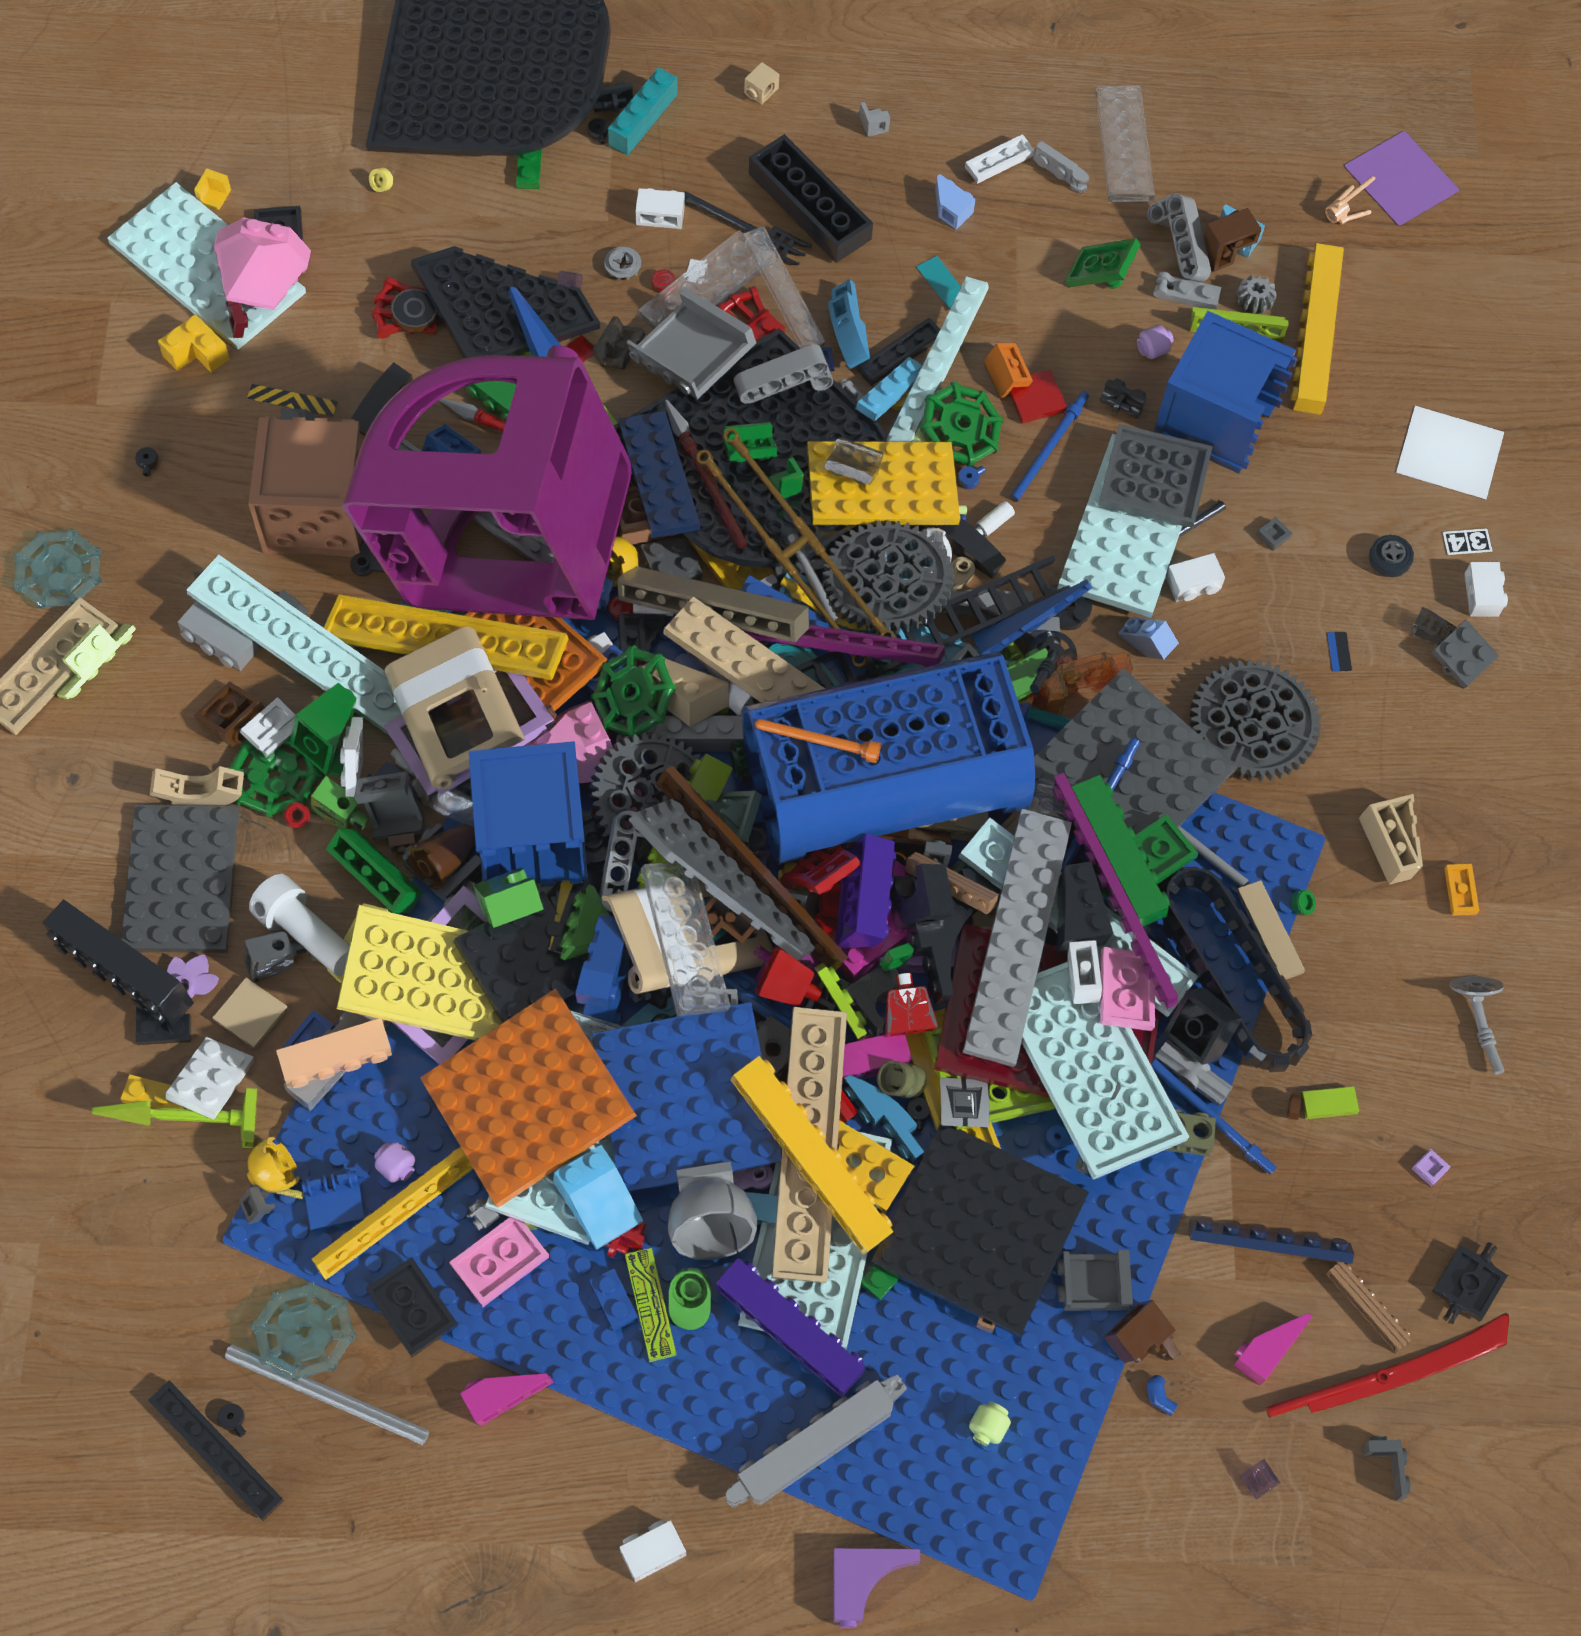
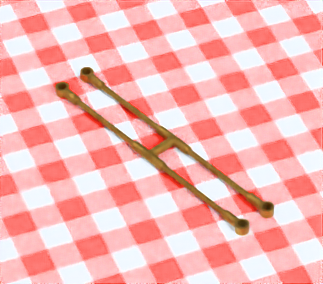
M729 428L724 432L725 441L732 445L742 458L746 459L791 517L794 526L802 535L783 551L774 539L768 536L724 479L721 470L714 463L711 453L708 450L698 452L697 461L707 468L714 479L720 482L764 539L767 548L788 575L794 578L831 628L840 629L798 575V570L789 560L792 555L806 544H809L815 553L822 557L871 620L870 623L880 636L892 635V638H897L894 632L886 628L879 617H875L827 555L820 541H818L801 517L795 514L753 460L749 450L742 443L740 435L735 429ZM735 434V438L729 440V436ZM708 455V459L702 461V457ZM850 655L853 664L857 668L863 669L867 667L869 663L867 656ZM864 657L863 663L857 664V659Z

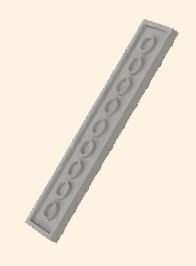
M1021 809L962 1053L1015 1067L1072 822L1026 809Z

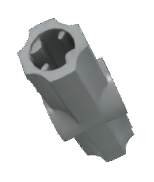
M1170 1040L1164 1043L1154 1060H1158L1165 1068L1174 1073L1191 1091L1197 1090L1218 1107L1233 1088L1213 1073L1208 1064L1201 1065Z

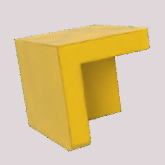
M206 168L194 191L197 200L202 204L219 210L230 193L231 187L227 175Z

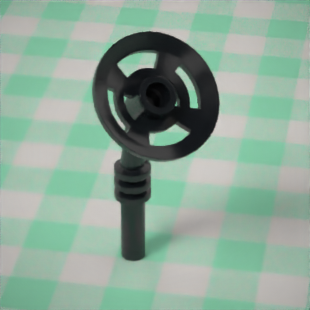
M1047 631L1039 634L1031 642L1028 652L1036 649L1039 642L1043 639L1046 642L1040 647L1039 651L1046 646L1050 648L1047 650L1046 660H1043L1037 669V676L1030 686L1031 692L1038 693L1045 680H1060L1069 675L1074 669L1077 661V650L1073 641L1067 635L1058 631ZM1054 638L1062 639L1069 648L1064 650L1061 645L1054 643ZM1061 656H1064L1063 661L1058 665L1057 661L1060 660ZM1068 657H1071L1068 667L1060 672V668L1065 665Z

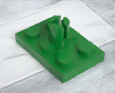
M1137 238L1082 247L1064 282L1069 288L1106 282L1110 289L1119 287L1123 283L1122 280L1125 279L1127 271L1141 245Z

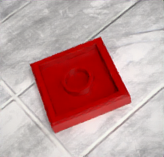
M1051 369L1030 374L1033 382L1029 387H1013L1009 392L1022 424L1061 414L1067 409Z

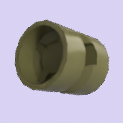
M888 1061L879 1069L877 1082L882 1092L887 1095L916 1098L925 1089L926 1075L923 1069L915 1064Z

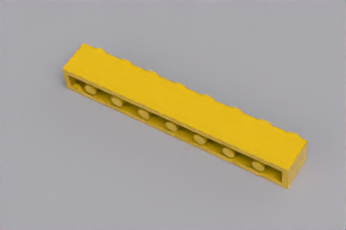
M1316 243L1314 252H1309L1307 266H1311L1310 271L1307 270L1305 284L1308 285V290L1305 289L1302 303L1306 304V308L1302 309L1300 323H1304V325L1299 330L1298 342H1301V347H1298L1296 352L1299 366L1295 367L1293 381L1297 382L1296 387L1293 386L1290 398V400L1294 401L1293 410L1321 415L1326 404L1344 247Z
M758 1056L735 1073L730 1079L860 1252L863 1255L893 1233V1230L890 1228L892 1226L890 1219L884 1213L880 1214L874 1207L875 1200L866 1190L864 1192L857 1184L859 1180L854 1172L849 1168L845 1169L840 1162L842 1158L834 1147L829 1148L823 1140L825 1135L817 1125L813 1126L807 1119L808 1113L800 1103L796 1104L790 1096L792 1092L787 1084L783 1081L779 1082L775 1077V1070L771 1063L766 1059L763 1061Z

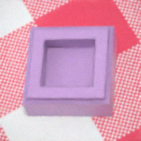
M1430 1148L1411 1169L1432 1187L1449 1170L1450 1166Z

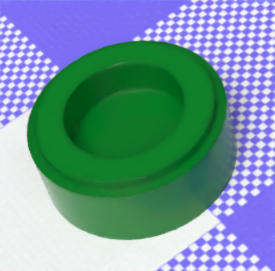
M1307 889L1295 891L1291 897L1293 911L1299 916L1312 914L1316 907V899L1313 893Z

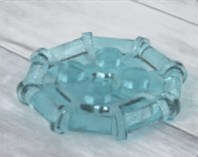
M76 529L47 533L40 531L29 544L13 556L15 560V582L13 587L16 591H20L33 601L39 609L73 605L79 597L83 598L93 587L100 585L102 581L100 577V555L102 551L98 546L92 545L78 534ZM66 541V543H65L64 546H62V545H60V544H53V545H51V546L49 547V545H48V543H47V542ZM74 544H77L86 553L81 555L73 550ZM43 545L44 550L34 559L29 558L30 555ZM90 561V573H84V564ZM25 565L30 566L32 570V576L26 579ZM62 566L63 571L61 573H52L53 568ZM84 581V583L74 593H72V590L79 583ZM37 585L43 590V593L38 594L31 587ZM55 592L67 593V596L51 597Z
M315 1282L271 1293V1299L257 1320L253 1321L251 1329L255 1334L261 1364H267L292 1378V1381H299V1378L336 1370L337 1363L351 1341L356 1339V1332L353 1331L347 1308L348 1301L344 1297L339 1298L316 1286ZM307 1296L306 1303L288 1307L285 1303L286 1301ZM315 1297L332 1307L325 1311L319 1305L312 1304L313 1298ZM279 1307L282 1313L279 1315L276 1324H268L272 1315ZM338 1314L341 1331H336L332 1328L330 1319ZM303 1326L311 1329L305 1338L301 1334H296L300 1327ZM266 1333L275 1334L278 1344L275 1348L270 1349ZM339 1340L331 1354L327 1355L325 1351L329 1342ZM280 1354L292 1356V1359L295 1360L294 1366L278 1358ZM317 1357L322 1360L302 1366V1362Z

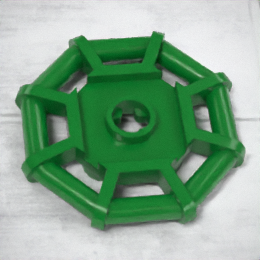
M953 381L949 386L925 397L922 424L919 427L920 431L924 432L930 442H941L933 430L939 429L942 439L946 440V442H952V445L964 448L965 454L953 450L954 461L963 463L967 467H972L975 462L992 453H997L999 450L998 441L1001 425L1004 423V419L992 405L986 395V391L972 389L958 384L957 381ZM950 395L953 396V402L945 404L941 401ZM961 395L975 399V402L961 398ZM979 404L982 405L989 417H986L985 414L982 415ZM934 408L940 411L939 420L932 422ZM961 418L964 419V423L967 424L968 427L962 428L958 424V421H960ZM987 425L992 426L990 438L985 435ZM981 442L985 446L973 453L972 446Z
M633 645L629 646L625 652L601 665L602 671L595 691L591 694V700L595 703L605 731L611 730L629 738L636 734L639 738V735L659 723L663 724L666 719L664 717L672 694L676 691V685L672 682L665 664V657L662 654H653L638 649ZM638 659L648 662L644 669L637 667ZM627 662V666L616 672V668ZM656 669L662 682L659 685H656L652 675ZM611 676L610 681L613 682L611 688H608L605 692L609 678ZM630 688H635V695L633 697H628V694L631 692ZM662 692L657 709L655 710L653 706L658 701L657 693ZM606 699H608V702H609L610 707H611L610 713H609V711H608V709H607V706H606V703H605V700H606ZM647 712L651 715L648 719L637 724V718ZM620 715L627 717V725L616 722V719Z
M291 737L287 739L283 744L292 747L290 745ZM245 740L241 743L242 745L231 765L227 767L244 772L243 778H248L251 785L247 791H244L242 786V794L235 801L239 806L244 805L265 814L267 818H272L273 815L284 812L287 806L292 803L307 804L308 796L317 780L322 776V772L297 750L291 754L278 747L271 755L265 758L262 752L258 753L249 741ZM250 754L253 757L247 769H240L246 757ZM304 757L307 771H300L297 761ZM275 769L278 770L280 776H274L270 779L269 772ZM306 779L301 790L297 793L295 789L300 780ZM258 795L268 799V802L265 804L252 797ZM285 795V797H292L290 799L275 804V800H278L280 796Z

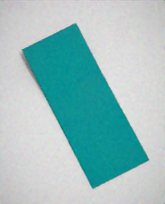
M935 256L916 266L938 296L951 309L961 289V285L939 257Z

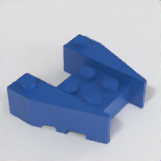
M600 914L595 927L593 942H590L588 953H590L588 961H584L576 989L577 1003L585 1004L583 1018L616 1029L620 1028L623 1013H620L631 957L615 917Z

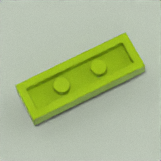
M823 963L816 966L814 970L839 1011L847 1012L846 1022L853 1034L858 1039L867 1034L863 1027L867 1024L860 1011L854 1012L850 1004L853 1003V1000L846 989L840 990L836 983L840 978L833 967L827 968Z

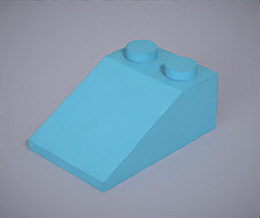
M602 1145L554 1172V1185L596 1250L643 1222L616 1166Z

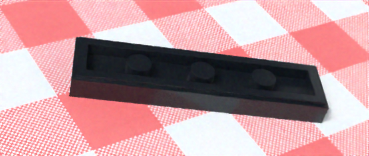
M930 318L926 319L871 356L870 359L859 364L857 371L873 386L888 376L908 357L913 359L931 347L936 340L940 328Z

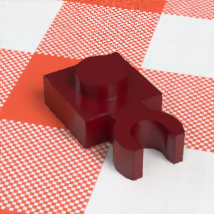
M227 301L226 308L229 312V323L233 338H243L244 330L248 328L247 314H243L241 304Z

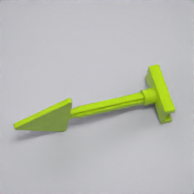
M246 1088L242 1110L220 1111L214 1120L190 1109H151L150 1101L92 1108V1114L150 1126L151 1118L170 1121L230 1123L231 1126H241L242 1148H253L257 1089Z

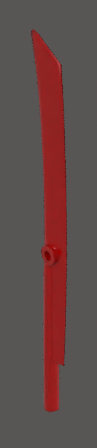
M1504 1313L1477 1330L1415 1358L1266 1407L1267 1415L1271 1418L1307 1405L1311 1413L1397 1388L1487 1354L1507 1345L1509 1314Z

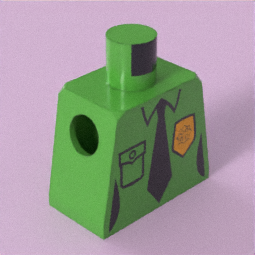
M325 776L311 796V812L338 828L347 829L352 824L363 830L370 820L369 816L360 811V804H357L355 798L346 796V789Z

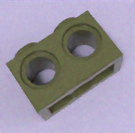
M1175 1109L1189 1138L1187 1141L1165 1151L1210 1156L1214 1149L1216 1118L1199 1112L1193 1113V1115L1183 1114L1181 1110ZM1193 1129L1203 1130L1206 1137L1196 1136Z

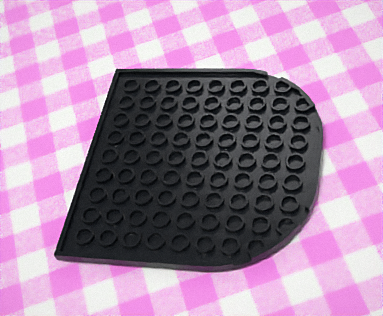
M395 0L366 142L367 150L513 156L534 152L558 142L577 128L587 117L595 105L602 88L611 36L610 18L604 0Z
M780 328L758 340L743 357L698 399L690 394L685 395L678 387L631 415L636 416L665 411L672 431L665 400H668L688 422L690 432L688 437L680 439L673 431L672 435L698 515L700 530L684 532L683 534L693 544L717 558L750 567L766 568L781 567V565L765 545L764 539L720 482L714 479L707 468L697 461L699 451L708 450L711 453L713 461L721 470L724 479L782 551L790 545L787 538L789 535L796 533L798 538L802 535L794 526L791 517L747 461H729L724 450V427L766 422L772 424V437L777 446V456L770 457L767 460H759L757 458L753 460L769 479L772 475L786 471L788 459L794 458L804 474L802 491L784 499L795 514L801 517L825 550L834 546L836 541L840 542L843 535L849 536L850 530L856 532L858 526L863 527L864 525H813L807 443L888 442L887 435L880 424L855 409L857 401L834 380L833 384L826 390H815L809 380L753 403H743L740 400L734 384V378L737 374L801 349ZM617 423V424L614 425V428H615V430H616V432H617V434H618V436H619V438H620V441H621V443H622V445H623V447H624L623 440H622V437H621V434H620V430H619V427H618V423ZM708 455L702 457V461L708 459ZM631 471V479H630V481L636 486L635 481H634V477H633V474H632V471ZM809 544L803 547L809 559L817 556ZM796 554L789 558L792 564L800 563Z

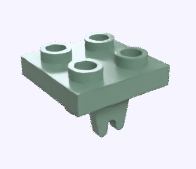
M756 791L721 792L717 801L705 800L727 826L735 832L738 838L743 843H748L762 795Z

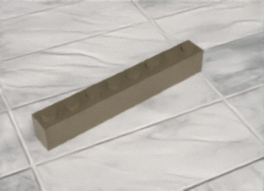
M637 566L617 578L620 601L678 614L688 601L695 597L741 630L794 643L809 629L808 606Z

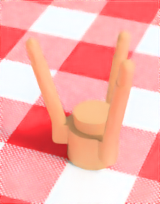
M1370 177L1354 191H1352L1354 185L1346 189L1333 203L1325 208L1327 218L1332 223L1339 221L1343 225L1347 221L1371 214V210L1347 216L1350 211L1347 202L1373 182L1375 177Z

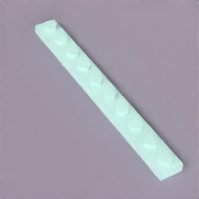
M966 276L887 437L888 442H913L915 433L923 420L926 404L924 399L928 394H934L939 391L989 289L987 282Z

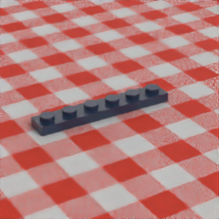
M1205 1218L1190 1219L1188 1232L1190 1240L1353 1263L1354 1251L1352 1245L1341 1238L1327 1240L1321 1239L1314 1234L1300 1236L1286 1230H1279L1278 1232L1267 1231L1259 1226L1245 1228L1232 1222L1224 1224L1213 1223Z

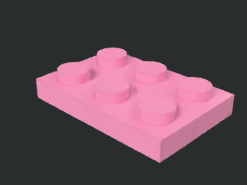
M1103 947L1101 950L1102 993L1100 999V1024L1152 1031L1155 1028V984L1152 978L1148 980L1142 968L1144 962L1141 956L1136 957L1131 950Z
M509 1217L449 1263L480 1305L484 1307L548 1259L549 1254L523 1221Z

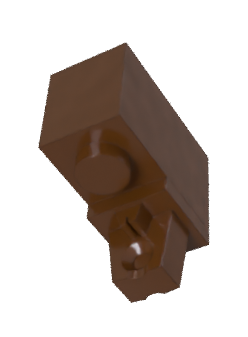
M1153 1300L1137 1304L1103 1336L1123 1363L1140 1362L1149 1354L1148 1349H1151L1155 1354L1159 1353L1165 1361L1173 1360L1180 1353L1172 1341L1174 1338L1172 1334L1176 1330Z

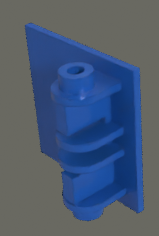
M356 1166L302 1177L303 1193H305L310 1230L365 1218Z

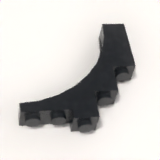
M966 868L958 873L999 894L997 899L999 901L1001 889L976 870ZM953 896L955 916L945 920L917 922L907 934V943H910L914 949L913 957L923 956V969L927 972L929 979L928 990L930 996H933L935 1005L945 1004L953 995L950 974L951 956L955 941L965 921L979 911Z

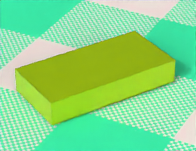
M1354 1086L1303 1091L1301 1093L1306 1119L1356 1115L1359 1113Z

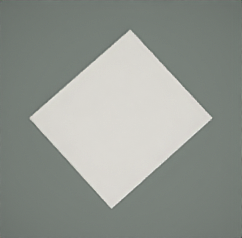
M1415 406L1396 473L1487 499L1504 432Z

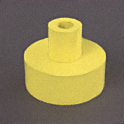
M386 168L373 169L369 175L370 186L376 192L387 191L392 187L393 176Z

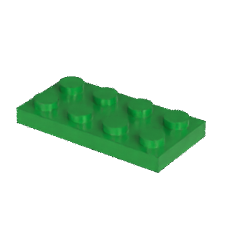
M1167 814L1135 835L1136 839L1134 841L1138 848L1142 847L1147 857L1145 863L1149 870L1153 869L1156 873L1158 883L1198 857L1196 849ZM1093 866L1095 875H1097L1098 872H1097L1095 866ZM1099 885L1103 900L1111 909L1108 902L1109 894L1106 888L1102 889Z

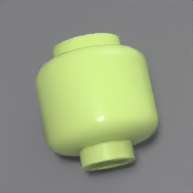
M994 1402L979 1405L969 1424L970 1430L974 1433L973 1439L984 1446H988L989 1443L999 1444L1011 1423L1007 1416L1009 1412Z

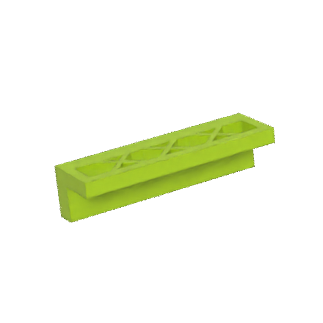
M1193 307L1191 311L1190 332L1197 331L1207 311L1278 342H1283L1288 328V320H1285V317Z

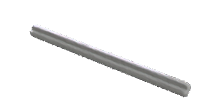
M232 1344L229 1345L224 1357L233 1363L418 1444L424 1445L428 1439L429 1431L421 1426Z

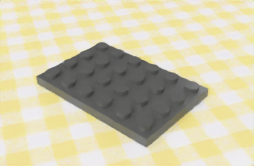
M135 805L122 941L138 952H228L240 811L238 806Z

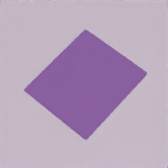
M1405 131L1345 164L1347 170L1360 184L1372 176L1375 177V180L1365 189L1399 226L1459 192L1458 187Z

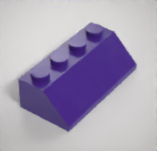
M865 834L846 849V851L857 856L861 865L850 876L841 880L835 943L840 948L875 947L888 936L889 925L887 924V916L891 909L889 895L894 882L892 866L896 860V852L894 851L895 841Z

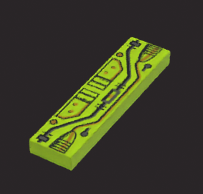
M652 1248L627 1253L625 1258L649 1362L676 1356V1350Z

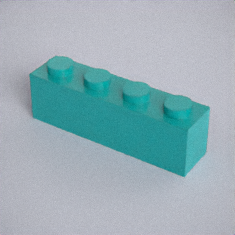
M659 67L609 126V146L627 156L678 95L676 76Z

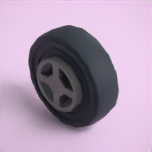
M1391 534L1377 539L1372 545L1369 554L1371 566L1376 572L1387 577H1398L1406 573L1412 565L1414 557L1412 546L1408 541L1400 536Z

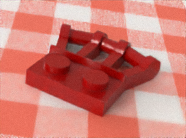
M386 277L383 282L384 286L379 294H376L374 297V304L376 306L372 311V317L377 325L376 333L378 338L384 339L391 334L405 331L395 323L388 325L385 323V319H392L391 309L385 308V306L391 305L396 296L389 295L391 291L401 292L410 288L425 290L424 288L411 287L396 279ZM438 318L431 324L430 328L418 333L436 334Z
M756 286L749 287L748 291L738 294L732 293L728 296L727 301L716 305L733 317L735 316L729 310L734 307L748 321L745 324L752 328L756 342L779 328L785 333V327L769 313L768 309L764 308ZM752 299L758 314L755 315L742 302Z
M841 844L810 851L811 854L805 859L796 861L797 865L789 873H785L780 878V881L788 889H792L795 885L805 886L810 892L814 891L820 895L831 890L833 885L842 878L850 876L861 863L857 856L846 851L844 845Z

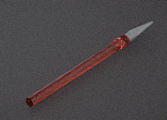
M665 400L673 433L679 437L680 443L689 453L738 547H746L748 543L707 468L697 461L699 451L696 448L697 445L692 433L689 432L688 422L668 400Z

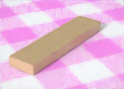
M1260 880L1238 888L1236 892L1263 943L1265 952L1270 954L1277 965L1276 970L1279 975H1283L1285 980L1303 974L1305 969L1262 881Z

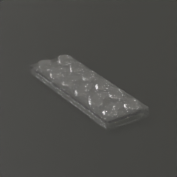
M1141 85L1097 86L1096 100L1108 202L1154 201L1155 193Z
M738 230L638 309V315L655 329L682 304L679 292L685 287L714 305L724 302L729 295L735 293L771 264V257Z
M678 862L644 865L641 871L677 1017L728 1011L731 1006L698 879L695 877L691 879L684 874L686 868Z

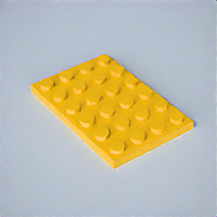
M952 442L807 443L813 525H867L869 522L872 525H876L877 521H880L882 525H886L887 520H890L891 525H895L897 521H900L901 525L910 523V525H959L960 512Z

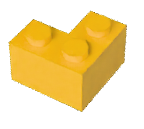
M196 314L158 340L162 356L177 371L197 358L212 373L230 360L226 344Z

